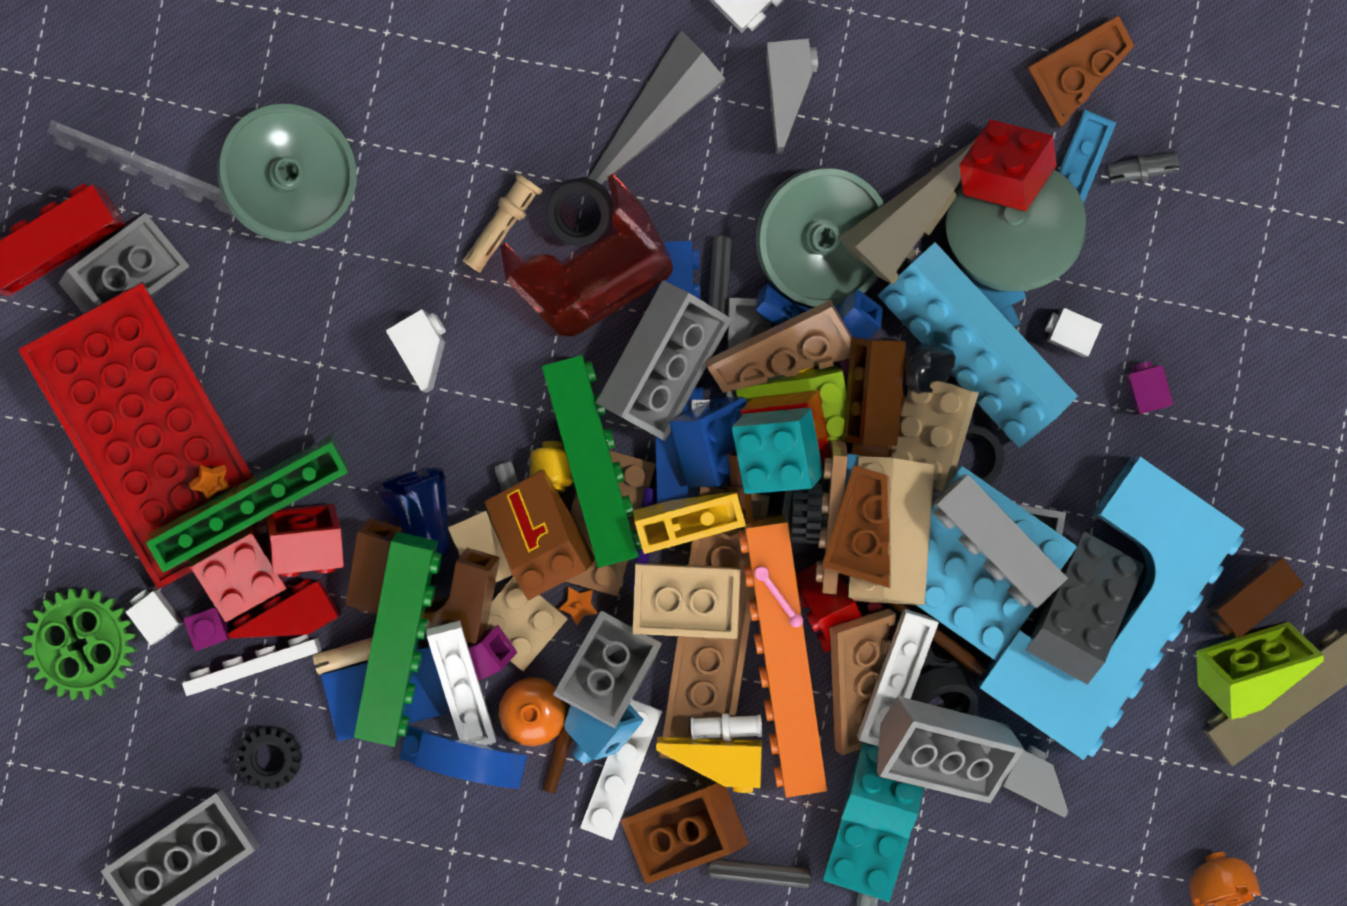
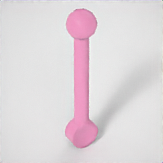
M758 566L755 569V577L763 581L790 617V625L800 627L803 624L802 616L795 614L771 581L768 569L765 566Z

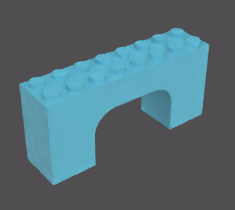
M1131 457L1092 512L1093 515L1135 543L1141 550L1146 563L1144 583L1127 607L1103 666L1087 685L1027 652L1026 648L1031 638L1019 630L998 661L991 658L986 665L988 669L974 682L980 689L1083 760L1087 755L1093 757L1104 741L1100 738L1107 726L1113 728L1124 712L1120 708L1127 697L1133 699L1138 694L1144 683L1140 680L1147 669L1152 671L1158 665L1164 655L1160 650L1166 641L1173 642L1184 626L1180 623L1187 611L1193 613L1204 597L1200 592L1207 582L1213 584L1224 569L1220 565L1227 554L1232 556L1244 540L1240 536L1244 531L1243 527L1142 457Z

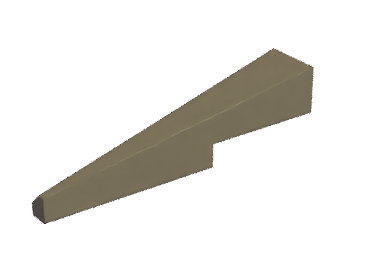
M976 139L838 237L851 255L870 266L878 277L893 285L899 278L896 271L904 260L911 261L915 256L916 252L913 247L924 235H930L957 197L954 190L961 181L959 164Z

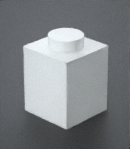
M1062 308L1058 314L1053 312L1048 320L1045 332L1050 334L1047 341L1082 357H1088L1102 324Z
M145 589L130 601L133 607L126 611L150 645L158 643L184 623L159 590L149 593Z

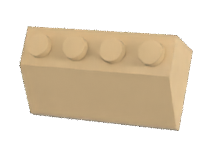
M859 456V467L886 474L890 477L891 589L850 577L848 597L854 601L925 605L935 465L898 458Z

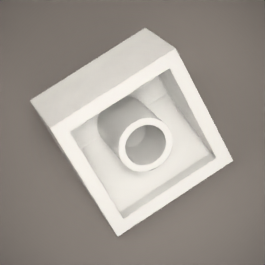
M421 309L387 329L386 332L420 390L428 393L434 388L445 345L441 335L446 330L436 314H428V312Z

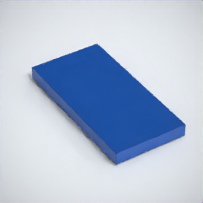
M430 646L417 650L423 652L419 671H413L411 683L416 684L412 705L407 704L405 715L410 716V723L451 713ZM368 662L321 675L338 742L354 738Z

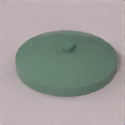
M273 104L256 109L244 116L232 128L224 140L217 163V178L221 195L232 214L251 231L276 241H303L327 231L348 209L356 187L357 173L354 155L342 132L325 116L300 105Z
M835 168L808 169L782 182L766 200L759 215L756 228L758 259L762 270L772 285L788 298L813 307L829 300L836 306L845 300L856 288L865 293L879 277L870 266L854 258L838 237L884 205L876 190L857 175Z
M1053 170L1027 211L963 195L962 185L955 193L957 197L948 208L946 233L949 248L955 261L972 279L997 290L1027 291L1042 287L1058 279L1076 261L1086 237V214L1082 199L1073 184L1056 170Z

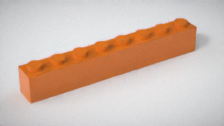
M785 515L755 519L744 526L745 532L738 534L741 553H748L750 566H744L746 586L753 587L755 596L754 600H749L751 620H758L760 633L754 634V642L757 655L763 654L765 666L759 667V675L762 688L768 687L770 700L764 701L766 720L773 721L775 733L769 734L771 753L778 754L780 766L774 767L777 788L783 787L786 798L827 791L803 624L800 627L791 626L789 622L790 617L763 581L755 577V569L758 566H765L769 571V578L795 614L801 615L788 521Z

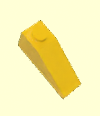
M736 491L670 500L633 510L634 521L644 554L746 526Z
M689 737L657 738V751L725 787H733L734 792L750 793L753 792V788H760L762 740L731 739V741H723L721 738L692 740Z

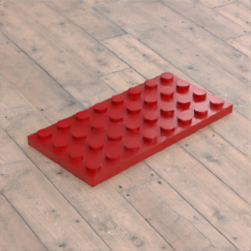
M142 281L19 347L18 350L158 590L192 572V569L190 568V561L187 559L175 567L162 572L145 543L147 535L251 479L254 475ZM200 465L210 469L225 465L227 471L224 479L230 489L217 491L207 500L202 491L190 489L189 483L199 476ZM266 517L253 524L259 535L267 531Z

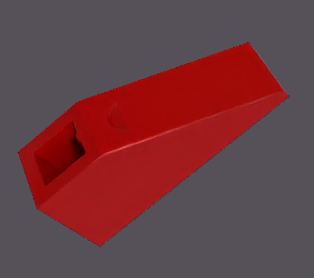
M308 578L293 587L292 590L295 594L283 601L281 596H278L264 604L262 607L265 612L253 618L249 613L232 623L235 630L228 633L229 638L309 635L342 616L322 580L312 583L311 579Z

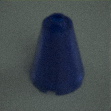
M427 468L429 475H418L417 471H413L382 483L383 488H377L378 495L395 525L402 528L401 533L438 541L436 553L442 554L440 564L444 563V557L450 554L446 476L442 468Z

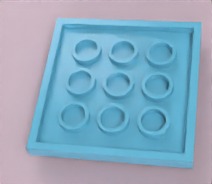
M963 466L958 469L942 493L962 474H968L1060 570L1063 568L1077 548L1075 544ZM933 505L925 605L917 606L992 659L998 661L1035 607L1029 604L1026 607L1021 606L1007 591L1011 585L1004 578L1001 581L996 580L984 568L982 564L987 560L980 553L976 555L971 554L959 542L958 538L962 534L955 527L951 530L947 529L934 516L933 513L938 509Z

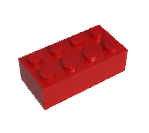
M84 183L68 193L70 198L58 205L55 201L38 211L40 216L28 223L27 220H23L13 225L9 229L10 235L0 240V295L10 297L125 227L124 220L106 190L93 184L88 187Z

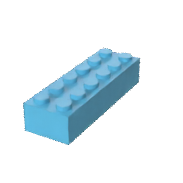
M935 242L899 275L898 280L893 285L889 284L877 295L922 344L933 342L954 351L956 359L951 372L952 377L961 387L978 392L976 402L1019 448L1054 421L1078 397Z

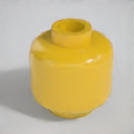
M545 441L542 442V448H537L531 452L529 477L544 469L557 492H565V487L570 486L574 480L565 449H563V443Z

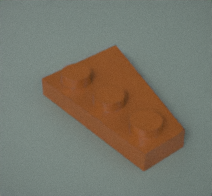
M1118 15L1026 67L1059 128H1062L1073 112L1089 98L1091 92L1135 46Z
M853 465L821 566L822 568L891 589L890 477L888 475Z

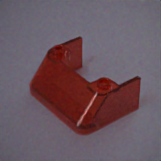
M614 174L607 178L614 205L611 213L612 223L618 231L567 264L563 265L556 257L548 254L536 256L525 263L506 243L500 245L505 280L562 336L571 337L582 333L659 285L663 280L668 279L673 272L671 256L644 206Z

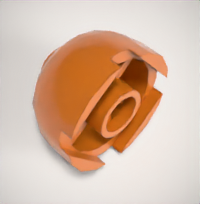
M528 677L516 681L506 689L499 702L498 717L501 728L511 740L524 746L536 747L549 743L559 735L566 721L567 705L565 701L553 695L557 688L555 685L544 678Z
M1225 852L1206 856V863L1198 866L1190 878L1189 891L1193 906L1213 904L1214 906H1239L1254 900L1253 894L1257 896L1262 895L1256 875L1247 862L1237 857L1226 858Z

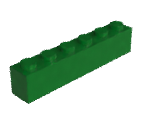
M583 355L542 366L598 568L639 557L638 550L642 549L637 529L632 530L628 516L634 515L629 495L622 496L619 483L625 481L620 461L613 463L609 449L616 448L611 429L603 428L600 417L606 414V410L604 407L596 404L600 394L594 396L591 382L597 381L592 361L585 362Z
M330 435L147 535L145 543L162 572H165L349 472L348 463L333 436Z
M397 532L391 541L354 738L395 747L400 736L406 737L410 723V716L405 715L407 704L412 705L416 692V684L411 683L413 671H419L423 652L417 651L419 639H425L426 629H428L429 619L424 618L426 606L431 607L435 594V586H430L432 573H438L442 558L441 553H436L438 541Z

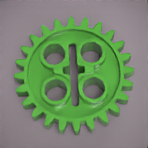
M75 588L69 589L68 599L61 592L55 593L56 604L49 599L44 600L43 604L47 611L44 612L38 609L33 611L39 621L28 622L26 626L34 632L33 635L23 637V640L32 643V648L23 651V654L34 656V660L27 667H38L40 670L34 679L39 680L46 677L48 681L44 689L49 690L55 685L58 686V697L63 696L67 690H70L71 700H76L80 691H82L85 700L92 699L93 689L99 696L105 694L104 684L112 689L116 688L117 682L114 677L117 676L122 679L127 677L122 666H132L134 664L131 659L126 657L127 653L137 651L136 647L128 645V640L137 637L136 633H127L126 630L133 621H122L120 618L126 609L121 608L116 611L112 609L116 601L115 598H110L105 603L102 602V591H98L91 598L89 588H83L80 597H78ZM85 612L93 613L97 619L96 627L92 631L85 629L82 625L81 620ZM68 615H70L73 619L75 633L73 631V628L67 622L66 617ZM55 625L61 627L65 632V640L60 645L54 643L50 638V631ZM78 638H85L87 644L83 646V650H76L73 644L78 641ZM100 643L107 645L110 649L111 656L107 662H101L96 657L95 650ZM85 655L94 667L93 672H89ZM68 657L74 658L79 664V671L75 676H70L64 670V662Z

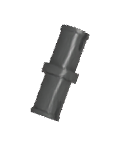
M1172 151L1148 157L1140 154L1137 155V159L1107 163L1110 185L1138 179L1146 182L1149 181V177L1179 173L1177 153Z

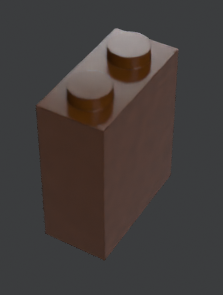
M1269 556L1207 607V610L1211 613L1208 620L1219 634L1223 633L1225 636L1230 635L1240 638L1305 584L1282 557Z

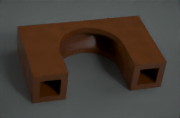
M369 518L357 532L346 605L355 607L363 613H378L390 544L396 533L401 532V527ZM467 547L456 561L450 595L442 599H433L431 607L426 606L424 618L429 619L428 629L460 621L467 643L477 644L487 630L500 557Z

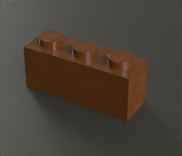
M851 337L843 441L862 446H897L900 431L899 419L903 396L902 383L906 361V341L879 337Z

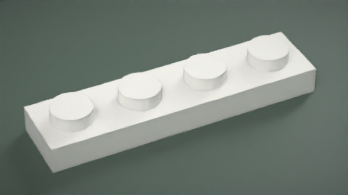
M903 609L857 734L859 741L879 746L881 722L896 697L900 696L911 699L939 623L937 619Z
M457 621L426 629L427 639L459 740L482 745L495 743V732L461 622Z
M302 635L288 640V648L276 651L275 645L255 651L257 657L255 659L244 662L242 656L222 662L224 668L222 670L211 673L209 667L189 673L191 680L182 683L185 694L189 696L322 651L319 639L309 640L308 635Z
M632 699L630 705L644 720L620 751L607 757L580 826L581 829L613 840L662 710Z

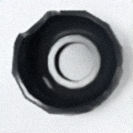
M925 342L915 348L907 358L904 368V379L909 388L917 394L924 392L932 393L933 389L930 387V384L936 381L946 382L955 365L956 356L954 351L933 342Z

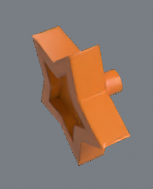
M200 465L199 476L189 483L190 489L202 491L207 500L217 491L230 489L224 479L227 471L225 465L213 469Z
M568 587V601L558 610L571 614L576 626L584 616L598 614L591 603L593 589L580 593Z

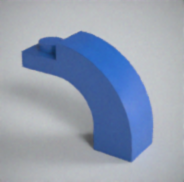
M767 282L759 290L755 310L759 312L763 319L777 326L810 309L797 304ZM857 288L845 300L835 306L852 337H871L881 327L883 308Z
M409 725L406 737L404 738L400 759L413 763L416 767L446 776L487 785L520 789L528 755L504 747L482 745L451 738Z

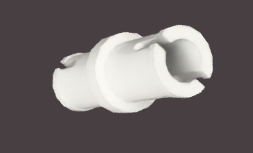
M729 713L722 714V717L691 718L692 740L723 738V741H731V737H762L761 714L757 716L730 717Z

